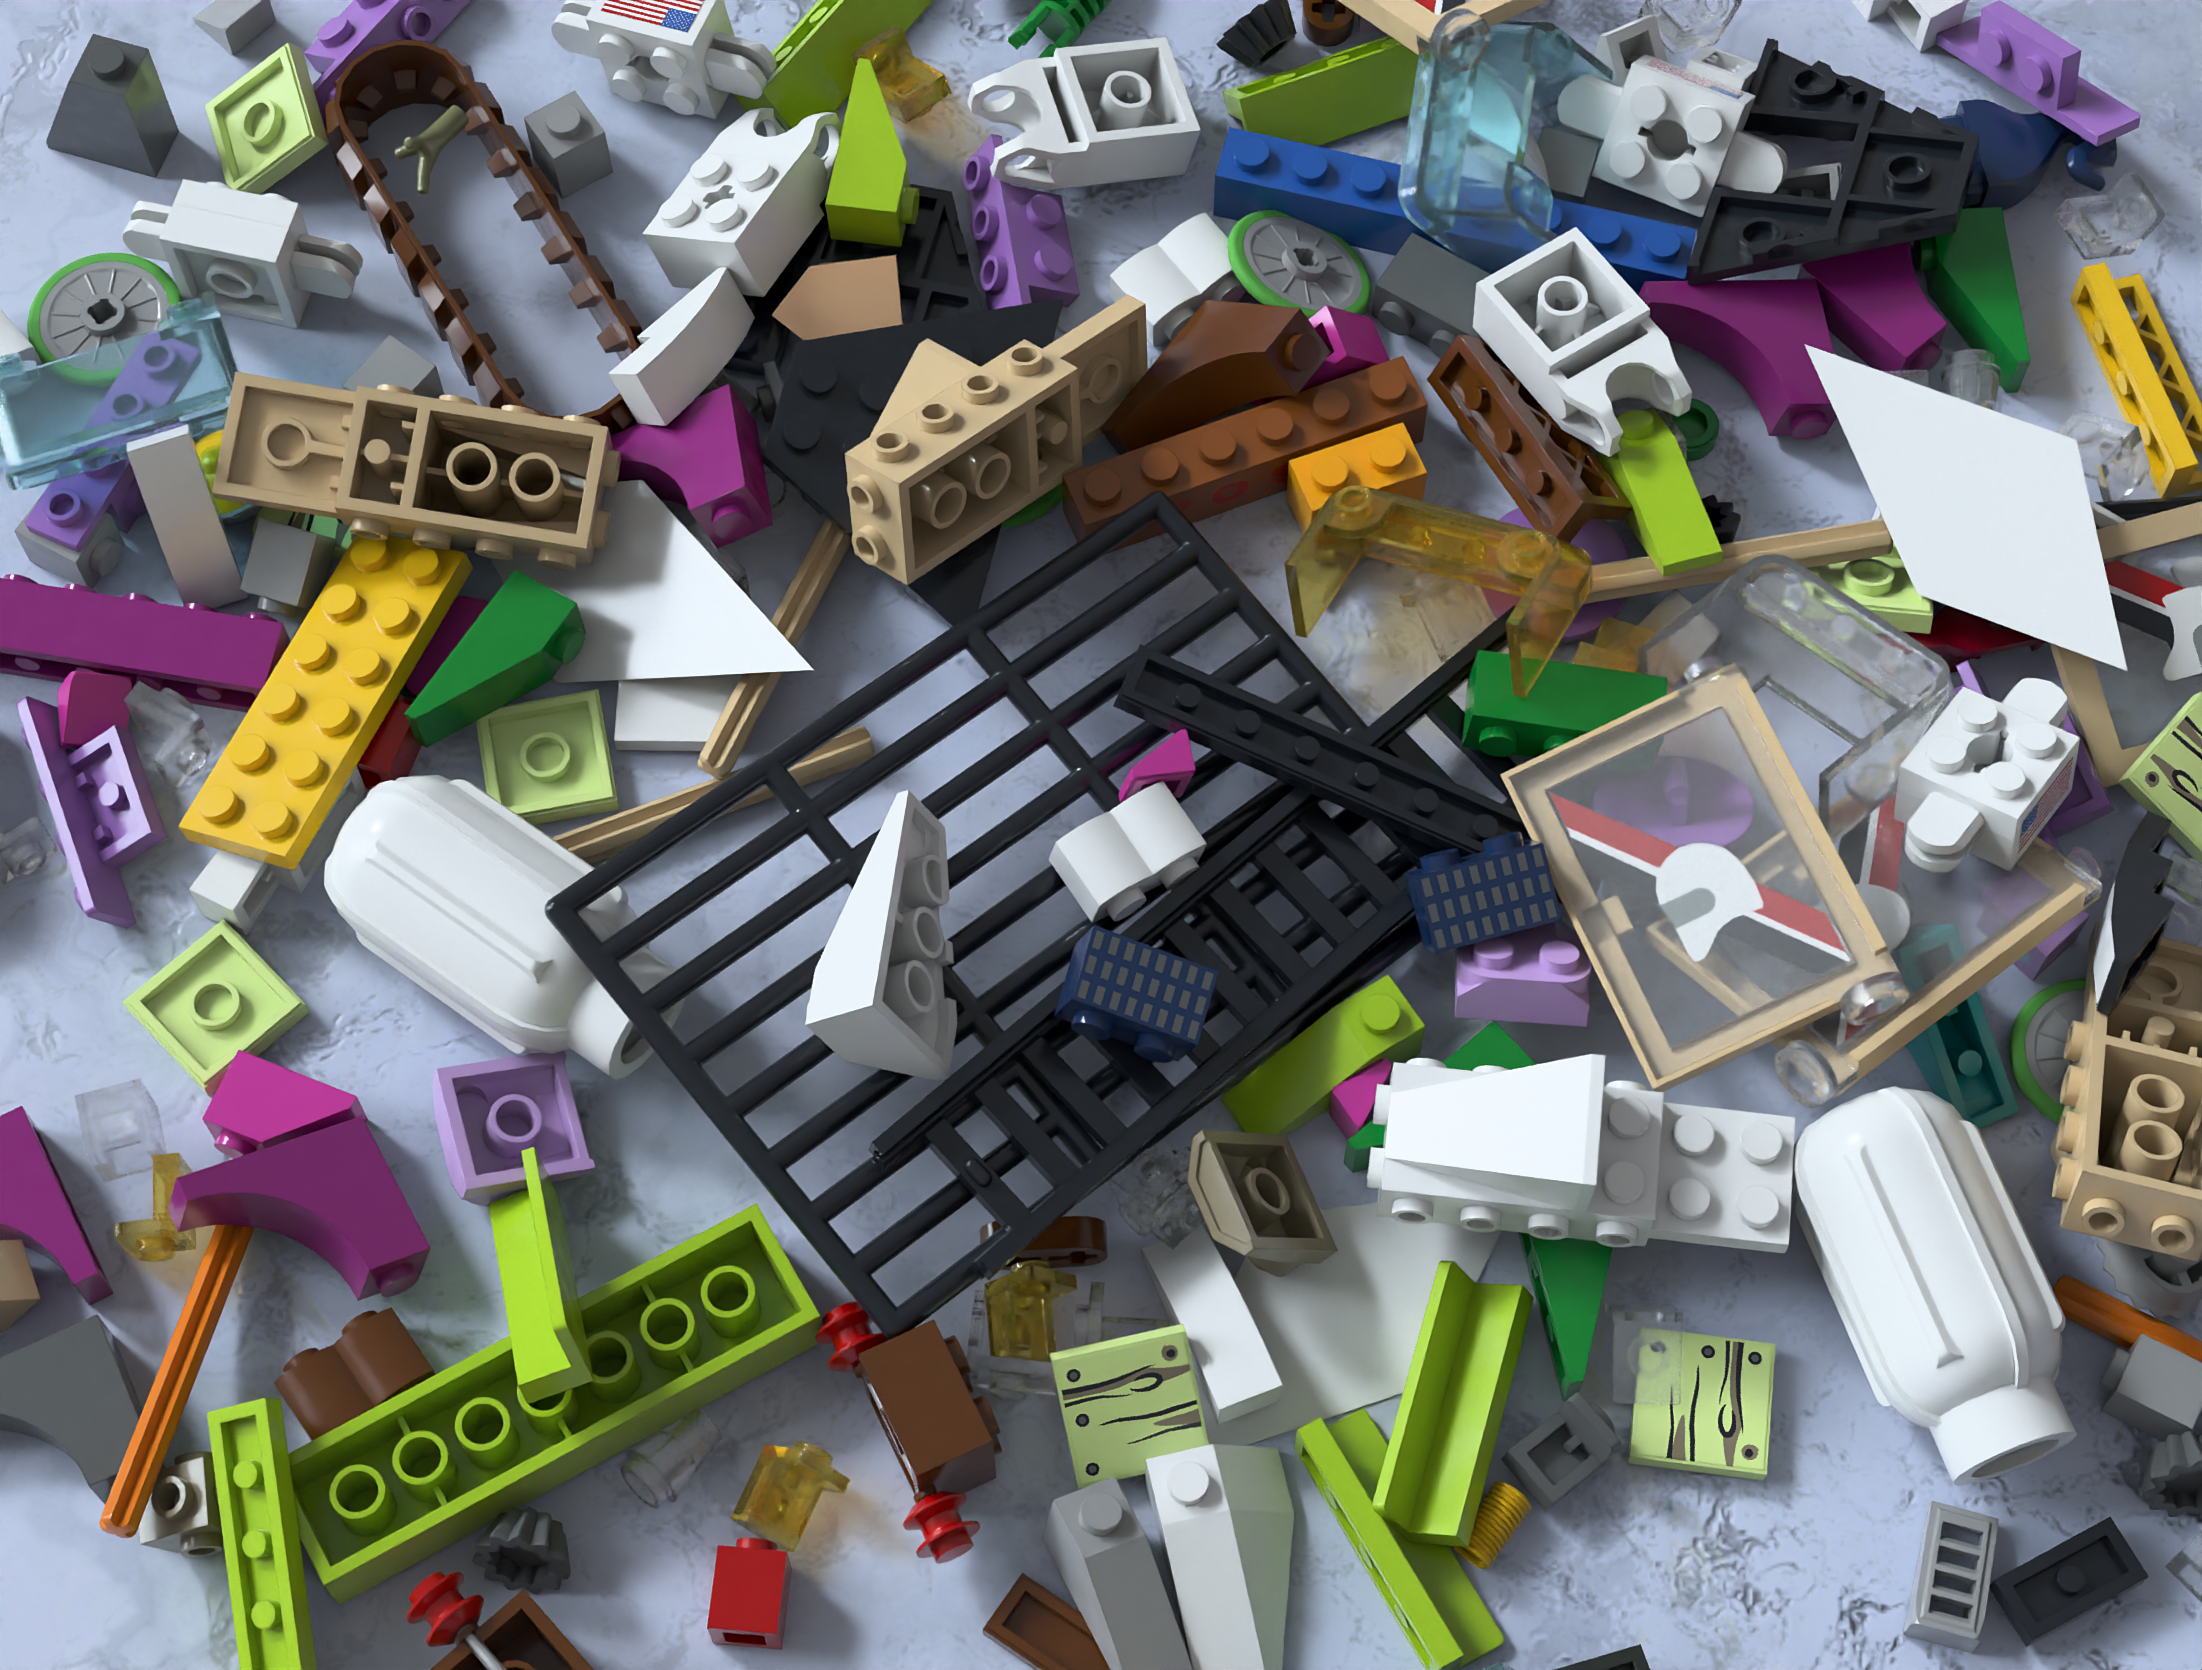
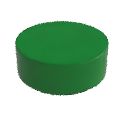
M1691 398L1690 410L1679 417L1662 410L1660 417L1676 437L1685 461L1702 459L1713 450L1719 433V419L1715 411L1708 404Z

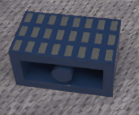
M1512 832L1483 840L1485 851L1460 858L1458 848L1420 857L1422 868L1405 872L1424 949L1436 954L1561 920L1562 917L1543 843L1530 839L1523 841L1521 832Z
M1094 925L1075 944L1054 1016L1071 1022V1028L1085 1037L1097 1040H1106L1112 1037L1134 1045V1052L1145 1059L1160 1063H1168L1172 1060L1178 1062L1198 1045L1219 971Z

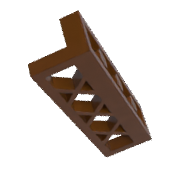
M1459 334L1429 375L1427 381L1546 546L1553 549H1566L1589 518L1623 521L1633 507L1586 443L1560 428L1482 337Z

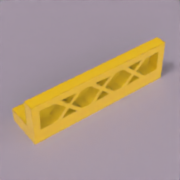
M2106 262L2083 267L2070 302L2159 497L2170 498L2201 490L2202 470L2195 471L2199 463L2192 449L2202 453V404L2141 274L2114 280ZM2129 295L2139 315L2135 324L2122 297ZM2142 324L2144 325L2146 331L2140 329ZM2146 349L2157 353L2162 364L2158 373ZM2165 373H2166V375H2167L2169 381L2163 378L2164 375H2165ZM2169 398L2179 402L2185 416L2181 424ZM2188 424H2190L2192 431L2186 429Z

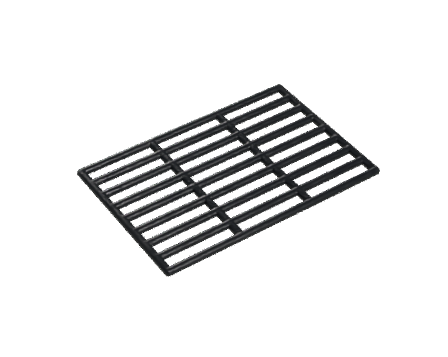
M1162 491L1150 493L556 894L545 904L544 912L547 919L888 1339L914 1329L976 1282L979 1278L969 1268L970 1264L1002 1237L1006 1230L1003 1227L911 1297L899 1306H896L872 1277V1274L975 1198L974 1195L956 1177L856 1253H853L829 1222L929 1147L923 1141L919 1142L883 1174L870 1161L872 1158L870 1157L812 1201L787 1172V1169L914 1076L879 1068L775 1145L768 1148L744 1117L835 1052L818 1036L813 1034L728 1096L723 1093L702 1067L712 1058L810 990L813 984L815 969L826 946L685 1045L660 1014L846 884L853 890L881 828L852 848L829 821V818L1005 697L1008 698L1030 725L920 802L939 820L1046 744L1069 770L1070 774L947 860L949 890L1086 793L1092 797L1104 813L1120 804L1119 789L1109 777L1172 732L1143 721L1091 758L1068 729L1118 695L1137 651L1052 710L1028 684V681L1195 566L1219 594L1145 644V647L1171 658L1236 612L1259 640L1211 673V676L1237 687L1277 659L1300 686L1276 703L1277 705L1302 716L1315 706H1318L1339 732L1352 738H1356L1368 727L1181 510ZM1155 520L1179 546L1012 662L1005 657L987 635ZM965 649L989 676L983 682L812 799L788 771V769ZM1210 750L1194 762L1195 773L1183 795L1175 799L1181 804L1238 763V761ZM1278 779L1204 832L1201 836L1207 845L1197 862L1199 867L1204 865L1296 787ZM765 785L789 812L786 817L603 942L599 940L578 914L579 911ZM1345 808L1331 818L1349 837L1371 821ZM807 834L828 859L829 865L645 993L641 992L619 963L804 835ZM1307 836L1284 853L1301 871H1304L1324 856ZM1398 848L1376 863L1393 883L1402 877L1405 872L1415 867ZM1051 864L946 940L952 942L954 963L943 966L945 999L950 998L956 1001L957 1028L954 1047L973 1034L982 1047L985 1048L1004 1032L994 1018L1069 964L1075 944L1094 925L1113 932L1169 890L1162 884L1143 893L1146 897L1145 903L1135 912L1119 921H1114L1108 915L1092 923L1087 917L977 998L952 968L1060 891L1066 884ZM1260 871L1237 887L1238 891L1254 907L1277 891ZM1352 883L1329 899L1346 918L1369 902ZM1207 901L1191 913L1194 920L1188 923L1189 926L1205 942H1208L1210 939L1215 942L1236 967L1233 972L1250 990L1254 988L1268 1006L1288 989L1272 969L1258 956L1256 950L1241 935L1237 934ZM1413 915L1376 943L1083 1199L1291 1042L1329 1010L1346 1000L1422 942L1416 915ZM1305 918L1281 934L1298 953H1301L1322 937ZM1163 942L1156 947L1175 955ZM1213 994L1204 1025L1226 1009ZM1066 1020L1044 1037V1040L1057 1053L1081 1036L1071 1028L1072 1023ZM1020 1058L995 1078L1006 1091L1013 1085L1016 1086L1039 1114L1034 1121L1051 1139L1057 1136L1081 1166H1084L1102 1150L1089 1132L1072 1115L1067 1106L1054 1093L1049 1091ZM1109 1063L1087 1079L1085 1083L1104 1101L1124 1086L1127 1081ZM970 1099L951 1115L947 1121L955 1129L981 1109ZM1007 1139L982 1159L1001 1178L1026 1158ZM1053 1188L1052 1190H1050L1048 1193H1046L1044 1196L1038 1199L1035 1203L1029 1206L1028 1209L1032 1211L1045 1198H1047L1052 1192H1054L1055 1189Z

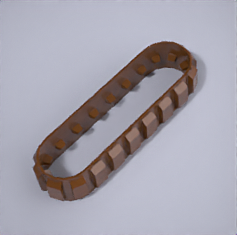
M396 40L371 47L349 63L343 74L334 82L336 87L335 97L325 105L327 135L336 164L341 168L347 188L360 209L368 212L372 228L387 253L394 254L400 274L413 295L421 298L425 314L440 339L449 343L453 360L469 386H476L481 405L501 409L504 405L522 406L538 412L540 416L563 419L564 416L547 415L526 406L520 400L525 393L516 377L504 379L490 357L497 350L495 343L488 333L476 334L462 312L469 305L464 293L460 288L450 290L447 288L435 268L442 261L441 256L433 244L421 246L408 225L415 218L413 211L406 201H393L382 183V180L388 175L385 166L380 158L367 159L359 146L361 143L369 140L368 129L371 124L390 110L410 104H437L447 109L455 105L461 108L469 119L468 125L463 128L467 136L478 135L491 156L486 161V166L494 178L504 177L518 198L513 208L521 221L532 220L546 242L541 248L545 259L549 265L560 264L574 286L568 292L571 300L577 309L588 308L602 330L597 336V341L604 352H616L621 362L641 346L637 338L643 332L641 325L625 300L616 299L613 281L598 258L594 255H588L584 236L570 214L560 211L557 194L541 169L533 168L529 150L514 127L505 124L502 108L486 83L475 82L471 65L446 49H441L424 41ZM620 393L600 409L578 415L594 419L601 424L600 426L608 427L610 436L638 424Z

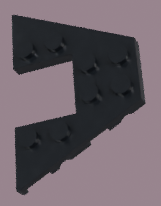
M1767 38L1748 92L1756 97L1743 130L1766 132L1772 135L1785 134L1824 138L1830 141H1853V145L1835 200L1715 187L1687 265L1688 284L1697 285L1956 232L1979 155V135L1958 125L1945 124L1936 115L1919 107H1916L1912 113L1886 102L1885 91L1853 76L1836 74L1832 71L1830 65L1819 60L1810 66L1778 51V41Z
M910 184V187L919 189V209L916 223H906L901 247L831 239L825 207L826 196L819 205L824 216L764 297L743 295L755 318L742 343L723 368L764 376L762 364L774 360L778 370L791 330L774 318L772 314L809 266L819 265L820 263L897 255L901 298L916 301L910 323L983 311L977 286L974 283L964 236L960 229L952 191Z
M1052 299L796 342L763 453V463L782 481L792 484L801 493V497L820 515L822 513L825 514L852 539L845 453L870 437L918 344L928 338L980 367L1024 339L1043 349L1053 342L1064 300ZM1000 523L909 585L899 580L897 581L904 586V591L916 602L918 600L921 601L949 628H952L979 608L1002 524Z

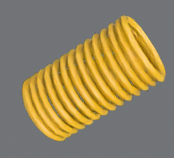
M1494 1481L1491 1486L1492 1489H1489V1493L1485 1494L1486 1498H1482L1469 1546H1453L1465 1560L1481 1569H1490V1566L1493 1564L1492 1562H1495V1558L1498 1557V1553H1501L1502 1548L1508 1543V1539H1511L1512 1534L1515 1533V1529H1518V1525H1521L1522 1520L1525 1519V1516L1532 1509L1531 1503L1526 1496L1503 1481Z

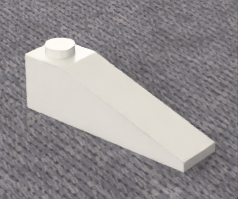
M909 790L897 793L817 964L810 1001L807 1005L805 1025L844 1061L939 1081L949 1078L957 1028L956 1001L950 998L945 999L943 966L954 963L952 942L945 940L943 937L939 915V906L945 905L950 900L946 832L944 825Z
M1211 1444L1146 1459L1145 1482L1184 1644L1193 1670H1282L1294 1509L1278 1448Z

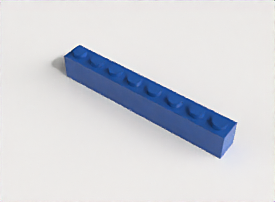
M1229 127L1215 173L1214 216L1239 221L1254 212L1277 210L1339 236L1350 246L1394 256L1397 255L1413 232L1491 275L1577 227L1637 295L1645 282L1685 281L1687 265L1697 229Z

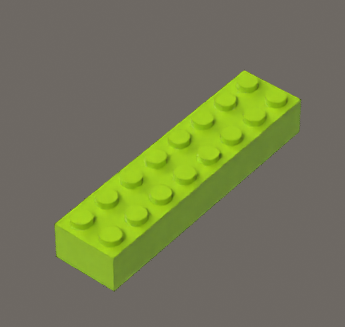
M757 1203L578 1298L594 1381L527 1404L518 1387L509 1335L290 1452L288 1455L299 1537L324 1587L338 1605L345 1603L488 1525L500 1513H507L511 1507H521L818 1345L815 1335L823 1327L821 1316Z

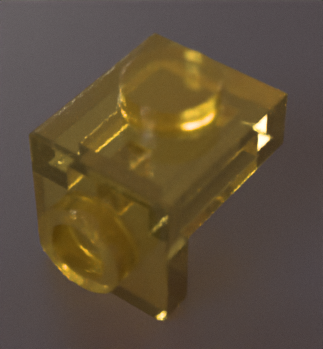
M892 26L852 54L855 68L858 58L870 59L889 114L905 124L913 119L923 117L932 110L935 104L952 93L945 74L914 57L904 31L896 26Z
M1605 617L1601 622L1594 645L1580 641L1573 664L1651 675L1663 642V637L1658 632L1611 617Z
M179 1152L153 1155V1219L115 1223V1239L129 1256H135L138 1260L146 1262L166 1261L174 1258L177 1251L196 1249V1228L178 1233L168 1212L176 1178L193 1173Z
M1045 1261L1020 1262L1011 1267L1010 1274L984 1284L990 1360L995 1363L1042 1371L1052 1367L1050 1353L1057 1352L1052 1300L1076 1291L1078 1289L1077 1278L1073 1274L1052 1270L1050 1263Z
M797 1441L794 1448L765 1444L730 1519L760 1539L775 1542L778 1545L777 1550L794 1552L822 1491L845 1493L851 1480L832 1468L831 1464L834 1458L817 1446L803 1441Z

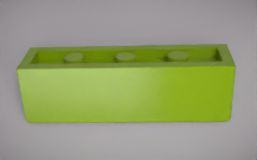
M819 0L771 52L776 59V68L768 79L762 95L758 99L733 94V97L746 112L763 107L774 108V115L787 131L796 127L804 118L824 112L833 113L851 92L858 58L870 59L874 68L933 0Z
M1454 26L1431 36L1430 43H1428L1429 51L1421 55H1417L1388 35L1222 91L1227 112L1229 115L1242 120L1245 131L1320 146L1440 105L1424 79L1455 46L1460 48L1456 28Z
M535 1147L521 1151L528 1189L488 1203L517 1382L527 1404L594 1381L560 1198Z
M1441 1260L1438 1264L1372 1506L1373 1510L1408 1542L1468 1547L1534 1297L1523 1285L1475 1283L1455 1261Z
M262 1398L207 1412L240 1670H317L281 1398Z
M1360 1409L1328 1427L1323 1419L1319 1417L1297 1429L1294 1444L1296 1454L1424 1669L1461 1670L1500 1648L1504 1637L1448 1545L1408 1542L1373 1510V1499L1388 1445L1368 1412Z

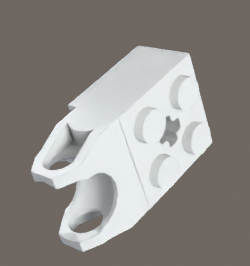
M1166 37L1056 48L1053 57L1025 59L1001 72L991 74L973 83L967 102L972 114L995 123L1010 124L1023 132L1015 139L995 148L994 161L990 166L993 178L1006 183L1045 190L1185 175L1201 132ZM995 91H1012L994 101H984L985 97ZM1017 156H1030L1021 164L1014 166L1006 165Z
M763 107L749 110L717 136L708 150L692 165L688 175L672 196L662 204L658 214L642 233L672 287L694 289L716 269L727 267L742 295L759 297L766 295L824 216L819 205L828 194L843 127L836 113L824 112L804 118L796 127L785 133V130L775 118L774 108ZM761 121L765 124L767 137L756 134V128ZM825 126L829 134V147L826 154L820 158L813 154V152L816 150L821 129Z
M1577 227L1476 283L1473 328L1563 431L1591 445L1598 452L1610 457L1621 450L1619 440L1623 430L1612 408V402L1622 398L1642 399L1648 401L1655 408L1678 417L1690 410L1692 390L1676 363L1668 337L1649 317L1650 308Z

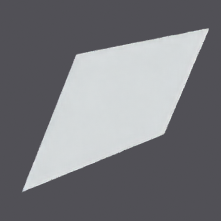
M1805 345L1917 594L2127 671L2077 440Z
M643 480L617 482L616 488L605 487L601 510L610 511L609 533L605 549L594 547L591 565L576 563L574 570H557L538 564L537 556L513 553L512 560L491 559L503 583L506 582L516 569L577 603L586 630L584 644L577 657L569 664L563 663L553 676L556 683L814 670Z
M1378 1202L1320 1209L1338 1251L1320 1264L1303 1263L1288 1275L1279 1277L1258 1269L1246 1256L1234 1282L1255 1322L1283 1384L1281 1401L1218 1425L1194 1370L1209 1445L1248 1446L1301 1428L1319 1417L1325 1420L1402 1394L1439 1262L1441 1260L1455 1261L1477 1283L1502 1230L1477 1232L1465 1229L1459 1225L1433 1222L1426 1224L1403 1223L1394 1218L1376 1216ZM1145 1474L1137 1475L1133 1484L1144 1481Z

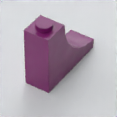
M1910 242L1806 262L1800 266L1797 279H1816L1828 330L1869 367L1907 380L1913 374L1917 378L1923 377L1942 357L1943 350L1940 348V344L1948 322L1929 303L1918 284L1911 262Z
M1816 279L1717 280L1697 285H1689L1688 281H1651L1643 284L1638 296L1650 308L1649 317L1670 341L1688 346L1706 355L1727 370L1753 399L1765 422L1769 436H1793L1799 440H1808L1827 434L1837 416L1805 345L1834 354Z
M729 384L695 398L667 426L637 424L610 436L612 450L621 451L620 471L617 482L643 480L660 500L672 501L688 507L690 513L717 549L773 525L757 423Z
M19 1106L0 1116V1240L22 1239L24 1247L47 1257L64 1270L88 1305H92L114 1294L38 1127L23 1106Z
M363 1116L176 1178L168 1207V1212L178 1233L211 1225H241L266 1229L298 1241L325 1259L343 1277L358 1301L379 1293L383 1297H391L411 1288L418 1281L431 1249Z

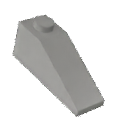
M1115 1476L1054 1499L1042 1540L1110 1670H1193L1147 1536Z

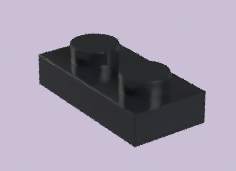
M2108 1517L1993 1580L1989 1588L2021 1640L2028 1647L2141 1585L2149 1576L2112 1518Z

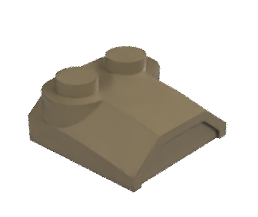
M1202 1130L1193 1137L1187 1181L1213 1240L1247 1256L1258 1269L1279 1277L1288 1275L1303 1263L1320 1264L1338 1251L1287 1135Z

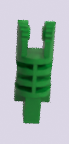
M1042 0L1008 37V42L1018 50L1032 39L1037 33L1036 29L1039 27L1055 43L1049 44L1038 58L1053 57L1056 48L1071 47L1079 39L1085 28L1105 10L1112 0Z

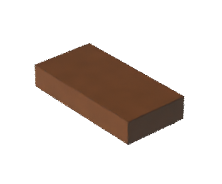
M1024 1573L1019 1576L983 1628L984 1636L1034 1670H1110L1081 1612Z

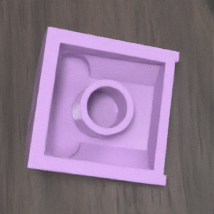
M1558 920L1454 948L1455 1018L1587 1027L1590 1007L1589 981L1591 961L1586 955L1577 932L1563 921Z
M565 1051L553 1054L541 1052L435 1070L432 1078L435 1121L451 1184L462 1200L477 1205H488V1203L507 1197L511 1191L527 1189L521 1151L531 1147L536 1148L552 1183L594 1172V1160L589 1158L565 1067Z

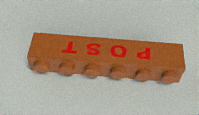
M1400 356L1299 392L1296 396H1287L1062 475L1063 513L1078 543L1150 493L1162 491L1193 524L1287 490L1289 460L1402 422L1414 445L1423 442L1428 404L1404 356ZM1155 520L1108 553L1167 532Z

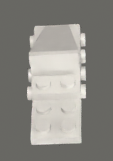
M1589 1054L1513 1070L1487 1065L1476 1067L1473 1071L1446 1068L1444 1063L1434 1059L1415 1058L1408 1060L1406 1064L1394 1062L1390 1085L1377 1084L1373 1124L1385 1125L1383 1148L1371 1147L1367 1188L1379 1189L1376 1216L1394 1218L1397 1221L1408 1224L1433 1222L1459 1225L1465 1229L1477 1232L1503 1230L1529 1233L1534 1237L1548 1240L1563 1238L1597 1241L1602 1245L1610 1247H1630L1634 1245L1645 1247L1648 1238L1785 1254L1789 1246L1795 1117L1663 1102L1664 1092L1647 1091L1646 1086L1633 1081H1614L1607 1086H1603L1606 1055Z

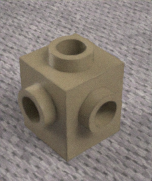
M198 1451L181 1454L175 1457L174 1466L160 1470L139 1524L140 1545L180 1553L186 1557H204L223 1551V1535L212 1452Z

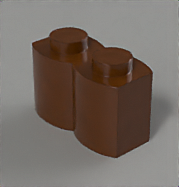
M391 1307L379 1313L371 1310L356 1316L345 1325L342 1330V1337L331 1346L321 1350L309 1348L298 1353L286 1363L283 1368L284 1374L274 1383L309 1439L313 1441L436 1374Z

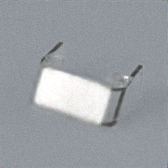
M1776 554L1759 556L1749 561L1638 647V672L1668 677L1667 694L1676 690L1679 695L1692 688L1697 690L1722 678L1726 672L1738 667L1743 678L1747 679L1754 694L1763 686H1767L1853 745L1851 749L1819 774V818L1833 844L1897 792L1900 765L1934 724L1949 696L1950 669L1942 657L1793 559Z

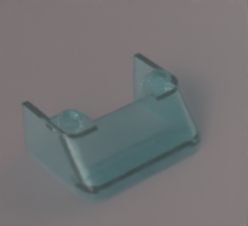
M1474 17L1431 36L1430 43H1428L1429 51L1419 55L1398 185L1401 207L1407 218L1414 225L1459 258L1491 275L1559 237L1549 229L1553 206L1551 190L1544 180L1540 179L1523 165L1532 106L1541 112L1557 105L1558 97L1564 87L1581 75L1592 74L1612 81L1613 70L1567 35L1566 32L1548 21L1507 19L1480 31V21L1478 17Z
M214 291L202 294L203 303L200 298L169 306L165 309L168 318L158 323L157 330L38 366L36 361L33 360L22 361L19 353L0 356V465L9 489L23 490L37 487L128 459L127 443L188 425L193 438L224 429L235 372H241Z

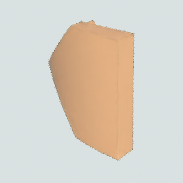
M897 255L828 262L809 266L773 312L772 316L803 341L905 324L898 278Z

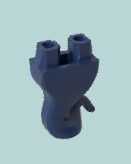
M1975 99L1959 101L1955 115L1938 118L1945 124L1958 125L1979 135V155L1964 206L1973 205L1974 208L2002 207V211L2017 205L2039 184L2057 150L2066 143L2074 145V147L2068 150L2065 164L2068 174L2076 182L2098 192L2103 190L2106 182L2104 176L2092 168V166L2097 168L2114 167L2117 158L2116 138L2095 146L2041 111L2031 114H2020L1994 102Z

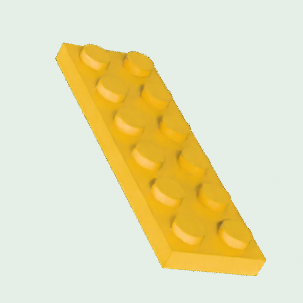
M388 534V539L374 540L355 536L178 827L188 841L290 870L296 869L471 573L473 566L466 553L451 549H429L414 544L411 539Z

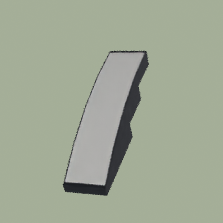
M2150 811L2146 813L2127 844L2097 929L2093 963L2097 1011L2107 1016L2111 1015L2157 953L2175 904L2174 901L2161 896L2174 862L2160 855L2172 821Z

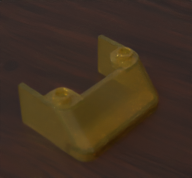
M1348 486L1332 494L1284 563L1295 634L1304 638L1309 636L1362 555L1521 597L1506 621L1513 695L1526 698L1593 587L1591 557L1579 546L1542 531L1365 486Z

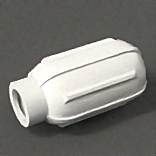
M440 775L400 777L395 781L389 780L379 783L369 791L366 799L355 808L344 823L336 839L334 849L325 861L324 887L332 903L336 906L337 912L356 931L357 938L363 946L514 1053L528 1054L534 1051L553 1054L572 1049L607 1075L617 1080L627 1077L639 1068L654 1052L653 1048L547 919L544 912L545 904L549 899L595 869L594 867L469 781L463 779L452 781ZM620 885L578 912L601 942L637 919L634 910L628 905V895ZM649 943L619 963L642 993H645L677 970L650 951ZM686 997L660 1014L671 1028L683 1008Z
M1896 1086L1870 1092L1847 1101L1807 1126L1800 1133L1794 1145L1792 1181L1797 1200L1795 1204L1796 1216L1878 1402L1883 1406L1894 1408L1911 1424L1931 1431L1955 1485H1968L2003 1475L2033 1463L2070 1443L2077 1436V1433L2054 1385L2059 1374L2061 1362V1332L2065 1327V1316L1977 1126L1969 1121H1964L1952 1104L1932 1092Z

